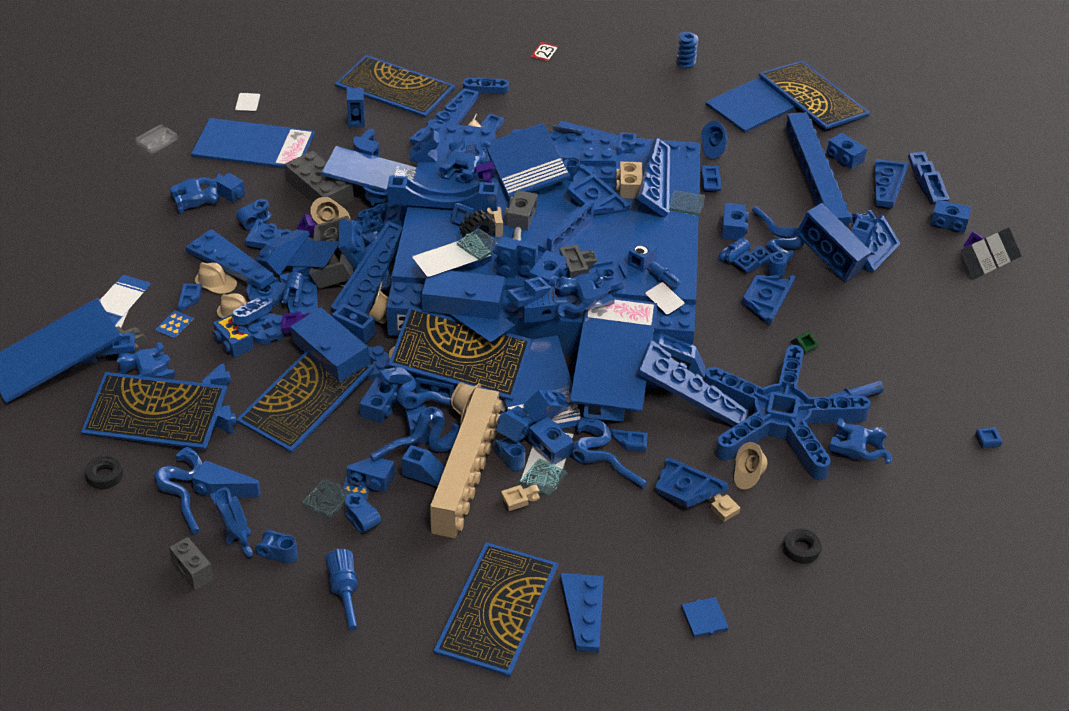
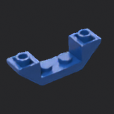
M663 333L653 334V342L669 352L671 356L681 361H686V369L694 375L699 374L703 377L702 380L704 381L706 367L696 346Z
M220 364L202 380V383L222 385L228 388L227 383H231L230 371H225V364ZM230 405L221 406L215 426L232 434L234 433L233 425H237L235 413H231Z

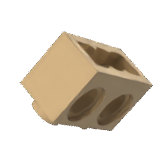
M620 162V169H616V191H620L622 198L637 199L642 182V162Z

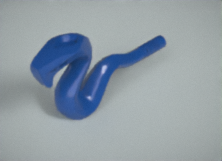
M754 206L752 212L768 225L769 230L774 235L782 237L768 241L766 243V250L771 254L775 252L785 254L788 258L787 262H789L793 258L794 251H786L782 248L798 249L805 244L796 235L798 228L777 227L766 213L757 206Z
M402 367L385 369L379 374L380 380L385 385H388L389 382L403 384L397 391V400L404 408L414 409L429 400L452 406L451 398L437 392H411L416 388V380Z
M428 407L420 413L415 429L410 436L397 439L371 453L370 457L375 461L401 446L417 443L423 437L431 422L433 426L429 435L430 448L435 452L449 451L454 446L460 426L452 423V430L438 440L444 428V414L436 407Z
M581 417L577 431L580 433L585 430L598 437H584L576 441L572 448L574 459L583 464L608 462L618 473L630 479V481L641 488H645L647 481L625 468L613 454L606 451L587 450L588 448L600 447L611 440V432L601 420Z
M185 447L177 453L176 459L177 461L185 460L193 470L185 471L173 466L161 467L154 473V480L159 491L181 497V511L192 534H197L200 532V529L190 509V494L188 490L177 483L169 481L170 479L191 481L192 476L203 464L194 450Z

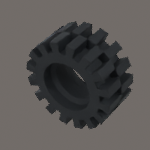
M476 210L474 214L469 213L468 218L466 216L463 218L465 222L461 221L460 224L462 226L459 227V230L464 239H466L465 237L469 238L468 236L472 237L471 235L476 236L477 234L480 236L481 234L483 236L487 234L485 237L490 236L492 238V233H495V222L485 211L479 210L478 212Z

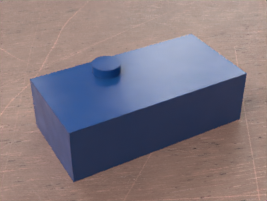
M822 203L807 211L796 232V235L844 282L860 273L871 254V251Z
M449 270L426 277L422 291V311L499 320L505 295V277Z
M321 307L290 326L293 342L309 354L338 382H342L371 363L368 346Z

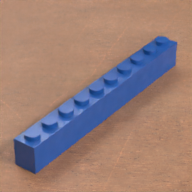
M807 112L787 114L786 129L816 204L822 203L848 228L849 223L852 222V215L847 210V203L843 200L842 191H839L838 182L834 179L833 170L829 167V160L826 159L825 151L821 148L820 139L816 136V129H813L812 120L809 119Z

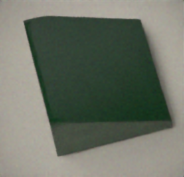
M810 330L790 341L793 345L800 346L804 354L819 346Z

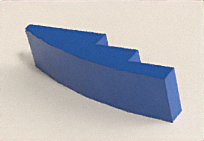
M925 151L909 153L908 160L911 168L932 203H936V200L949 201L940 172L935 171L932 161H928Z

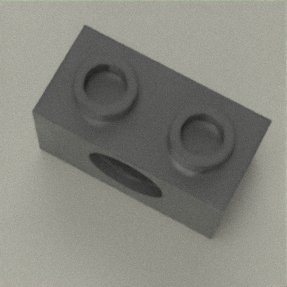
M516 190L514 197L510 198L509 208H506L504 213V219H507V227H519L522 230L528 231L537 210L538 194Z
M189 537L169 547L172 564L194 590L214 580L211 563Z

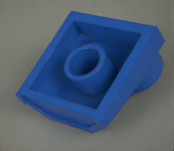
M343 219L339 221V249L354 269H356L366 254V246L361 236L362 227L355 220L348 221Z

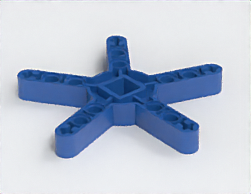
M791 345L786 349L779 384L762 388L717 367L707 368L704 376V382L709 386L714 385L723 394L729 396L745 409L753 412V415L718 437L716 456L724 461L730 460L737 456V452L743 444L747 442L757 443L769 435L775 438L786 439L810 476L816 480H823L828 476L831 459L808 427L809 424L837 423L839 418L843 419L844 423L864 422L868 417L871 402L864 396L809 397L804 391L797 388L804 353L803 349L797 345ZM772 408L793 412V414L775 411Z

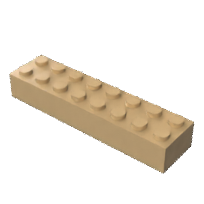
M475 388L430 506L431 534L456 539L458 531L463 529V517L468 515L470 508L469 500H473L475 495L474 486L479 484L480 470H484L486 464L485 456L490 454V442L495 440L497 420L500 416L499 412L502 401L499 400V392Z

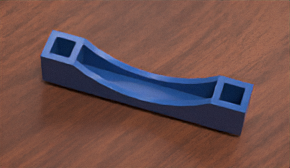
M390 175L387 185L388 204L454 209L455 203H460L478 211H487V208L490 207L493 212L497 211L499 183L479 182L466 189L443 191L423 186L407 176Z

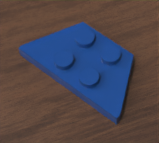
M583 164L579 166V170L567 190V194L581 206L589 200L594 201L593 215L629 210L630 204Z
M756 275L746 291L742 303L768 324H772L791 290L796 276H790L789 279H779V275Z
M670 457L666 458V467L661 471L660 479L655 487L657 494L687 508L729 489L727 482Z

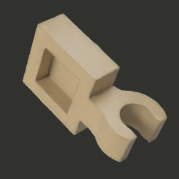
M489 207L487 208V214L495 222V237H502L503 220L501 208L497 207V211L492 212Z
M519 485L501 491L502 498L509 511L529 505L528 500L534 502L540 499L538 495L540 490L537 485H531L525 489Z
M718 494L708 499L712 502L710 509L723 522L740 513L741 508L728 495L722 497L721 494Z

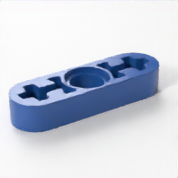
M465 78L463 80V89L479 93L505 94L509 91V82L505 79Z
M261 296L233 311V323L246 325L270 312L273 306V299Z

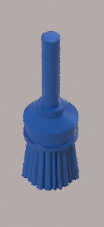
M335 549L325 556L330 574L331 591L343 598L348 629L354 631L357 629V623L351 596L358 588V581L354 572L353 554L348 549Z

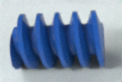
M682 32L679 34V50L677 51L676 63L679 67L690 68L696 64L698 37L691 32Z

